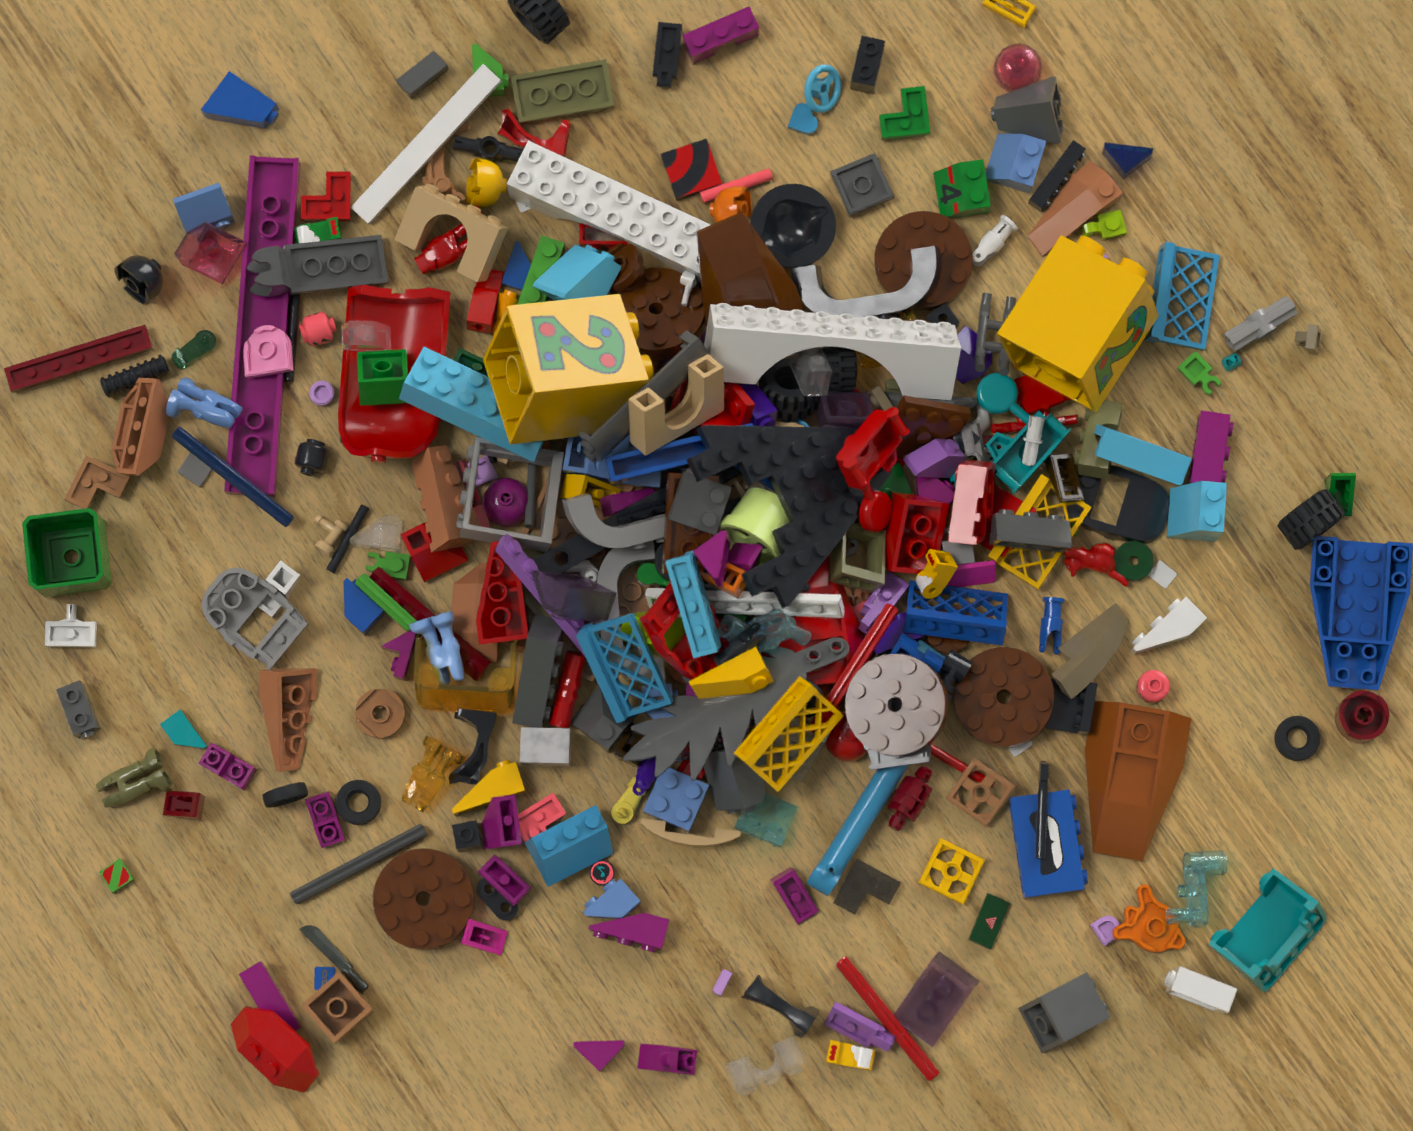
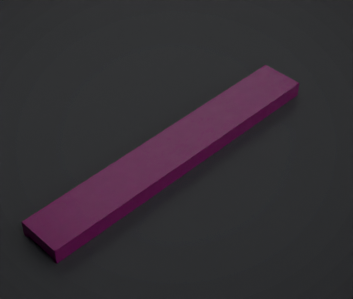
M250 155L231 401L240 405L243 410L238 418H234L235 422L229 429L226 463L266 495L276 497L285 372L250 379L246 378L243 349L245 342L248 341L249 337L258 327L271 325L288 334L290 290L281 295L271 297H259L252 294L250 288L257 283L255 277L258 274L247 271V267L253 261L252 256L257 250L273 246L283 248L284 245L294 244L295 242L294 228L296 227L300 160L299 158L257 157ZM225 480L224 491L226 494L244 495Z

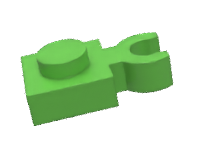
M1196 351L1177 368L1193 387L1199 382L1202 385L1203 393L1207 396L1212 393L1207 386L1208 383H1214L1217 387L1221 385V381L1217 377L1208 374L1213 368Z
M386 551L385 558H380L377 553H368L369 558L376 559V564L374 566H366L365 569L367 571L373 572L379 566L393 579L407 581L410 555Z

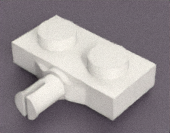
M66 604V619L46 621V647L96 648L97 623L83 622L76 619V604Z

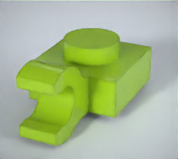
M1121 210L1099 214L1096 216L1097 222L1086 223L1081 227L1083 236L1089 237L1100 234L1102 240L1124 236L1127 233Z

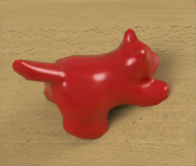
M1106 542L1096 543L1089 550L1084 547H1071L1064 552L1066 558L1063 563L1070 571L1072 577L1076 575L1077 571L1086 568L1101 574H1107L1125 587L1129 585L1126 578L1115 571V553L1111 544Z

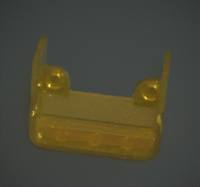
M419 634L416 637L414 665L417 704L426 710L458 711V709L495 712L497 714L510 712L516 703L519 640H513L511 643L510 667H499L493 670L489 677V687L439 684V671L437 667L431 663H423L424 637L422 634Z

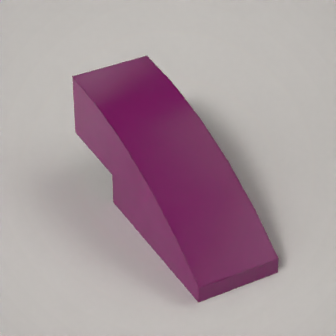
M260 961L239 974L258 1008L273 1010L295 1031L302 1028L263 962Z

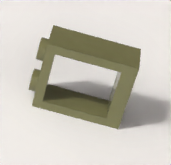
M854 521L830 553L829 581L870 593L885 584L886 530L876 533L864 530L859 522ZM846 537L867 543V570L845 564Z

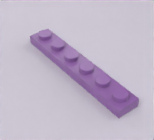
M509 534L501 537L495 551L585 656L576 637L577 633L585 625L582 617L576 614L569 606L566 598L555 590L551 580L544 577L535 561L528 558L523 552L518 541L513 540Z

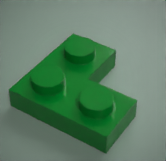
M925 86L901 88L903 112L879 114L881 139L892 140L929 136L930 125Z

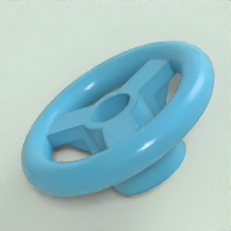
M827 64L819 65L810 72L806 79L804 87L805 100L809 108L817 113L831 110L840 97L841 78L834 67ZM828 72V75L823 79L817 78L818 74ZM834 80V92L829 100V86ZM812 97L819 98L822 106L817 105Z

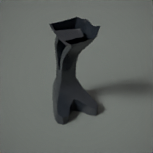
M458 709V712H455L454 718L474 727L478 736L472 755L450 773L448 777L450 784L463 782L477 785L480 772L487 763L488 743L495 725L497 713L469 709Z
M758 974L741 998L778 1012L789 1021L794 1035L802 1038L816 1019L819 1009L813 1006L806 1008L792 1006L764 986L761 981L762 977Z

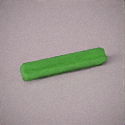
M363 573L358 577L355 584L405 631H409V624L417 622L416 619L367 574Z

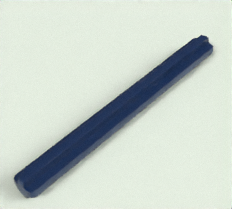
M178 427L173 432L172 438L281 525L284 527L290 525L294 519L292 514L182 427Z

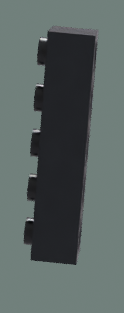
M1073 140L1031 196L1028 204L1039 212L1042 209L1046 210L1050 204V198L1058 194L1059 186H1063L1068 180L1067 175L1069 173L1072 174L1077 168L1076 163L1078 161L1081 162L1086 154L1084 152L1086 148Z

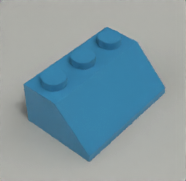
M596 805L525 842L547 887L613 854L608 827Z

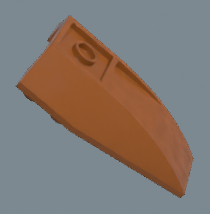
M1095 701L1090 732L1087 735L1084 750L1093 853L1143 861L1183 770L1192 718L1171 711L1122 702Z

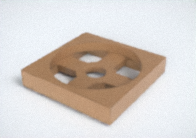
M974 757L945 799L987 827L1013 791L1015 785ZM973 771H985L987 775L982 782L975 783L967 777ZM995 780H998L1002 786V797L1000 799L990 793V787ZM961 785L969 790L971 794L970 799L965 805L962 804L959 797V787ZM982 787L985 789L983 797L976 795L975 791L977 788ZM982 802H986L993 807V810L989 812H974L977 805Z

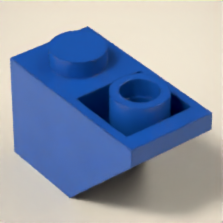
M346 578L343 581L344 616L363 635H366L385 613L355 584L356 579L351 582Z

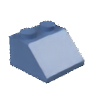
M998 133L985 173L986 180L1030 194L1046 141L1025 134Z
M220 183L173 199L189 238L203 237L209 230L215 228L222 230L229 227L230 223L235 222Z

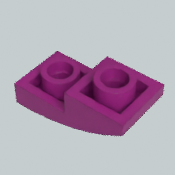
M212 742L198 763L244 791L257 771L255 767Z
M326 791L306 798L305 802L321 848L344 841L345 837L330 792Z

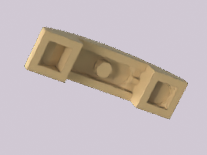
M641 818L640 822L641 826L653 835L668 842L689 847L724 845L739 839L741 831L716 828L715 837L712 838L665 831L666 821Z

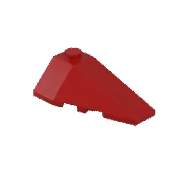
M499 541L491 542L480 595L476 616L479 645L527 639L530 630L523 583L495 551Z

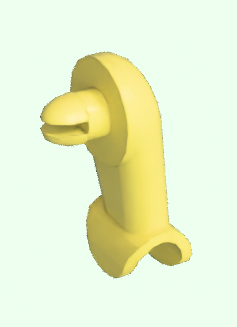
M636 777L631 779L627 785L629 787L612 807L611 815L617 823L625 824L633 818L642 796H645L649 788L646 789L641 796L635 795L633 786L636 782Z

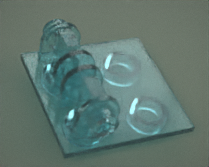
M764 793V801L755 804L756 809L740 813L734 828L752 835V838H759V841L764 840L774 844V847H781L798 806Z

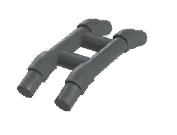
M982 293L974 357L975 370L978 372L984 371L986 351L1000 353L999 373L1002 376H1006L1009 374L1010 360L1002 343L986 341L987 330L999 331L1014 308L1016 298L1006 297L1003 321L1001 322L989 320L992 294Z

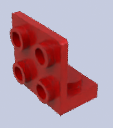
M724 382V411L699 426H742L749 424L755 403L738 383Z

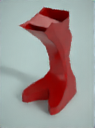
M508 107L505 110H501L503 122L497 133L498 136L508 138L512 143L520 147H525L527 142L530 141L565 157L571 128L569 120L563 119L552 138L543 140L525 132Z

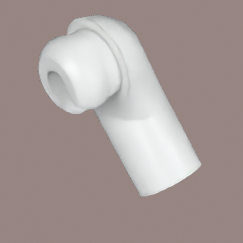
M587 559L566 570V573L579 572L585 581L590 584L595 583L598 579V569Z

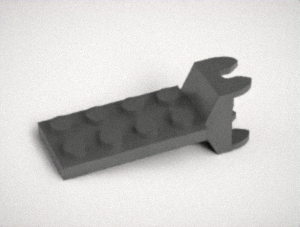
M381 235L284 245L283 248L279 246L265 247L253 254V261L247 267V271L258 274L255 277L257 283L250 288V291L259 297L278 296L289 290L290 295L348 289L357 285L376 286L388 284Z

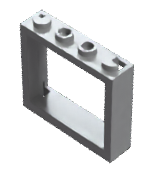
M475 437L473 446L468 445L466 459L470 460L469 468L465 467L463 482L467 483L466 491L462 490L459 505H464L463 513H458L456 528H460L459 537L491 543L499 541L501 537L509 534L512 539H516L519 542L521 548L548 552L552 542L564 452L541 448L535 462H532L483 438ZM480 455L549 467L540 537L469 525Z

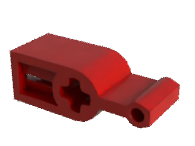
M491 269L487 281L476 282L467 316V330L492 333L497 310L498 293L500 292L504 271Z

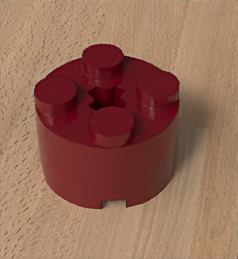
M1367 690L1351 693L1339 703L1335 710V724L1338 731L1346 740L1355 743L1369 742L1381 735L1390 717L1389 708L1385 700L1381 696ZM1360 713L1366 714L1367 718L1363 722L1362 719H1358L1357 715Z

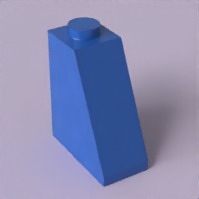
M230 71L201 108L203 116L207 119L266 129L269 124L272 125L279 116L277 103Z

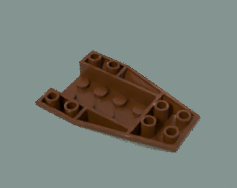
M742 212L696 231L706 328L710 304L726 303L738 307L750 305L761 309L775 307L785 311L799 309L805 312L796 285Z

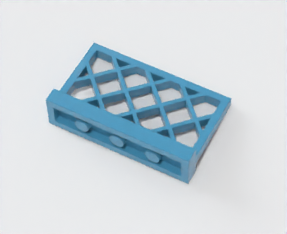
M1165 242L1159 246L1153 283L1155 292L1152 295L1159 316L1145 336L1144 341L1153 343L1158 341L1202 351L1205 350L1220 255L1175 246V243ZM1177 253L1185 254L1190 261V264L1183 269L1175 261ZM1202 258L1212 260L1211 270L1206 274L1203 273L1197 264V261ZM1190 266H1193L1200 276L1193 283H1190L1183 273ZM1177 275L1181 277L1187 286L1178 293L1172 286V280ZM1200 280H1203L1208 287L1207 294L1202 298L1193 287ZM1187 289L1190 290L1197 300L1189 307L1186 306L1179 296ZM1174 298L1183 309L1176 316H1173L1168 309L1169 302ZM1198 303L1204 310V316L1199 321L1195 319L1189 310ZM1183 313H1186L1193 323L1186 330H1183L1176 320ZM1170 322L1173 323L1180 333L1174 338L1164 336L1165 326ZM1195 327L1201 335L1200 342H1191L1186 332Z
M634 613L595 625L593 623L583 625L576 637L616 723L625 721L629 716L672 704L674 700ZM630 623L633 630L631 636L618 630L620 624ZM605 630L611 633L612 636L609 643L600 639L597 631ZM615 636L628 641L625 650L613 645ZM631 644L641 647L643 652L641 658L628 652ZM610 650L622 656L620 664L610 661L608 657ZM626 658L638 663L635 672L623 667ZM641 666L651 669L653 673L651 680L638 674ZM620 672L633 678L630 686L620 682L618 678ZM636 680L648 685L646 694L633 689ZM651 688L661 691L664 699L656 700L650 697ZM631 694L642 699L641 706L632 708L628 700L629 695Z

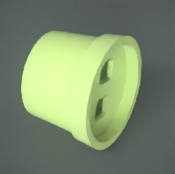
M750 488L733 511L720 521L716 534L721 531L728 532L731 539L730 549L735 542L763 546L759 564L761 565L781 555L771 531L790 523L775 493L762 488Z

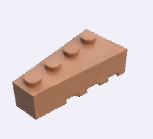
M447 445L429 447L411 460L417 489L421 491L423 497L420 504L422 510L426 511L428 522L425 526L427 533L431 534L432 543L429 545L432 553L467 546L474 540L459 537L460 528H456L458 513H463L464 505H459L462 490L466 491ZM472 506L469 525L481 526Z

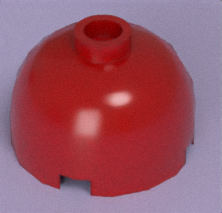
M846 712L842 713L844 716L824 738L827 750L835 758L842 762H854L862 759L868 753V750H864L863 743L854 735L849 726Z

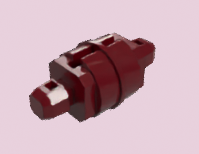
M925 766L919 767L914 774L915 777L906 775L898 789L894 791L895 794L888 806V809L895 813L891 815L888 824L894 831H901L906 824V820L915 822L921 811L925 809L926 802L932 792V788L926 784L929 783L932 776V771Z

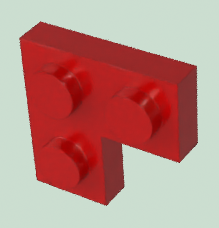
M350 171L326 172V195H301L302 222L327 221L328 218L337 217L339 221H351Z

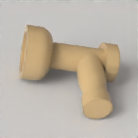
M319 514L315 518L314 523L320 525L329 534L325 540H318L314 547L326 556L331 557L334 552L333 544L343 531L346 532L348 527L338 519L332 523Z

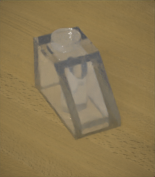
M348 321L341 326L342 350H391L389 325L375 321Z
M385 514V518H376L352 536L350 544L352 547L401 553L403 539L400 534L404 533L405 523L403 520H399L400 516Z

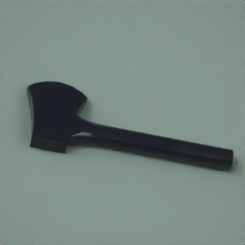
M1046 761L1039 763L1036 859H1045L1049 773V764Z

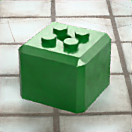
M91 508L27 516L22 522L28 584L42 596L53 597L107 590L111 585L112 578L106 522ZM70 551H76L79 555L77 562L73 564L66 562V555Z

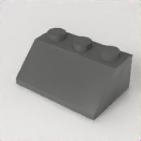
M1001 509L999 513L992 515L989 545L1063 553L1069 550L1072 545L1070 521L1063 520V516L1048 515V518H1039L1038 513L1024 512L1023 516L1014 515L1012 510Z

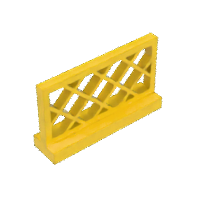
M1041 474L1015 515L1023 516L1024 512H1029L1033 507L1036 509L1035 513L1046 511L1048 518V515H1050L1049 510L1063 507L1065 519L1070 521V523L1076 522L1072 529L1070 527L1072 539L1092 507L1083 501L1064 502L1048 506L1046 496L1051 489L1055 490L1050 479ZM1064 491V492H1065V496H1066V495H1072V494L1068 493L1067 491ZM1042 502H1044L1045 507L1039 508ZM1077 504L1084 509L1079 517L1068 518L1066 506ZM994 546L988 555V561L994 560L995 565L1002 567L1039 590L1062 553L1055 552L1053 558L1042 560L1040 550H1037L1039 561L1025 564L1022 551L1030 549H1012L1011 547L1004 557H1000L1006 547ZM1019 552L1022 565L1011 567L1004 562L1008 554ZM1049 563L1046 569L1044 570L1043 564ZM1040 565L1042 575L1036 582L1028 577L1026 568ZM1023 569L1024 574L1019 572L1018 570Z
M799 676L736 749L734 754L773 789L779 792L844 715L824 698L814 686ZM814 695L816 697V707L806 709V703ZM831 711L834 714L828 722L821 723L822 712ZM816 713L815 724L805 726L806 715ZM795 716H800L799 727L789 728L791 720ZM815 730V737L811 741L805 742V731ZM799 732V743L789 745V734ZM779 735H783V746L773 747V741ZM798 749V757L794 761H788L789 750ZM783 752L782 763L772 764L773 753ZM767 754L766 765L756 766L755 762L761 755ZM782 768V775L774 782L772 780V770Z

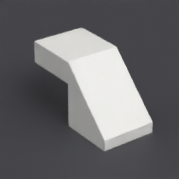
M280 560L266 578V581L289 599L301 575ZM267 595L258 608L274 618L282 606Z

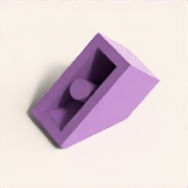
M934 439L905 456L903 460L916 477L950 478L957 466L965 458V455L954 440Z

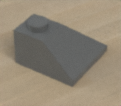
M598 685L572 718L571 724L609 753L639 714L629 716L625 721L616 723Z

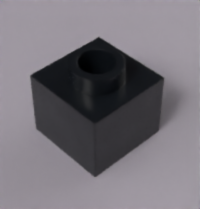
M946 303L925 316L927 323H939L938 317L942 315L947 318L948 323L955 325V328L960 323Z

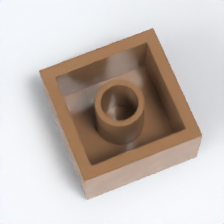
M340 971L301 1005L334 1044H338L375 1011Z

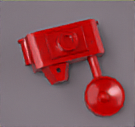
M891 407L886 411L877 409L872 412L854 435H849L846 438L844 447L836 456L848 487L860 489L863 492L864 499L859 509V520L864 530L873 533L882 531L888 525L892 515V503L886 493L872 490L869 481L881 467L886 472L890 471L897 462L896 448L903 441L902 436L910 433V430L906 428L899 417V410L896 407Z

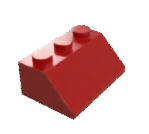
M892 492V515L888 525L885 527V568L891 572L919 574L928 563L925 556L929 549L940 551L949 503L915 494Z

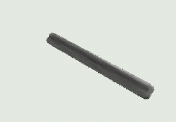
M418 824L293 890L290 893L292 900L295 904H299L426 837L427 832L424 826Z

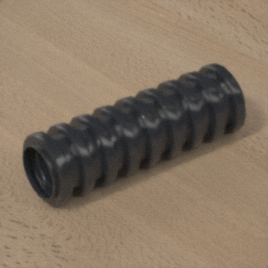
M160 354L156 359L152 357L151 361L144 360L143 364L137 363L136 367L129 366L128 370L124 368L121 373L116 371L113 376L109 374L108 378L101 377L100 383L106 397L111 398L114 393L119 395V391L124 393L127 388L131 390L136 385L138 378L155 379V377L162 378L163 374L169 375L170 371L164 356Z

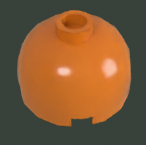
M732 186L718 193L715 201L710 205V216L714 217L715 223L739 212H742L746 218L747 215L752 216V199L750 191H745L747 189L746 186Z

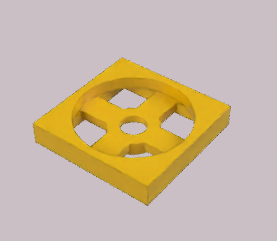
M940 838L918 884L964 905L985 859ZM943 851H956L952 860L947 863L936 858ZM965 856L968 857L972 864L973 875L962 871L960 865ZM931 867L942 872L943 879L939 887L934 885L931 880ZM949 867L956 868L957 873L955 876L947 874ZM959 880L967 884L966 889L961 892H948L952 881Z

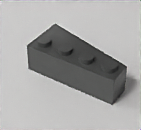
M536 614L529 630L512 721L514 724L542 728L544 720L549 721L552 706H548L549 699L553 700L556 685L552 683L553 678H557L560 664L557 663V658L561 656L564 643L561 641L563 630L552 617Z

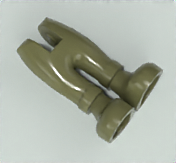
M155 747L146 752L145 758L141 762L136 761L132 765L116 770L96 784L98 792L108 790L116 785L118 786V792L102 799L104 807L124 804L144 792L151 791L152 787H157L164 792L173 789L171 779L164 769L157 770L147 777L145 776L136 782L127 784L128 781L145 774L147 771L156 770L164 766L162 757Z

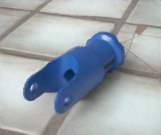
M1043 597L1042 601L1045 605L1044 617L1041 618L1039 651L1041 653L1045 651L1047 637L1051 633L1054 638L1053 651L1055 655H1058L1060 651L1057 649L1061 646L1063 628L1061 610L1065 599Z

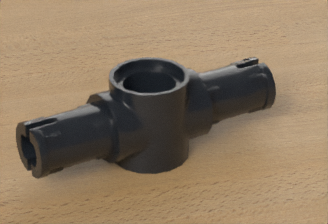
M458 135L454 137L455 142H453L452 148L453 151L471 153L474 157L490 160L493 163L497 161L503 162V160L518 162L524 150L522 148L506 146V143L499 142L493 136L477 137L475 140ZM493 145L496 147V151L492 154H486L483 151L484 148Z

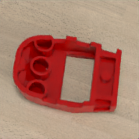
M669 579L670 583L647 613L639 619L655 650L684 677L693 680L718 667L713 657L717 653L720 654L729 646L732 638L725 624L719 623L714 615L716 610L710 604L722 645L719 651L693 658L686 632L670 651L665 644L666 639L663 635L679 616L680 611L671 580Z

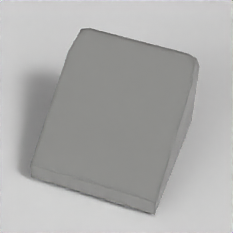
M191 452L178 469L179 475L198 487L202 486L212 471L210 467Z

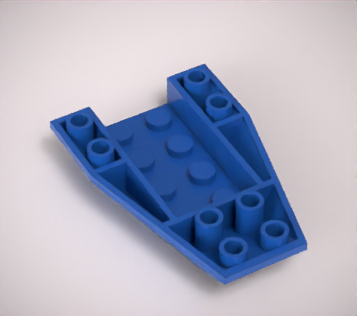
M1317 536L1312 540L1309 586L1328 687L1379 690L1410 594L1413 543L1389 541L1385 544L1338 540V537Z

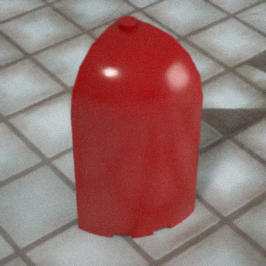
M357 285L348 288L338 406V431L343 446L351 455L369 457L373 463H386V459L411 458L426 450L437 435L441 418L409 403L360 406L357 352L406 349L408 374L423 347L446 357L451 292L432 287L405 289V294L392 293L391 288H379L368 285Z

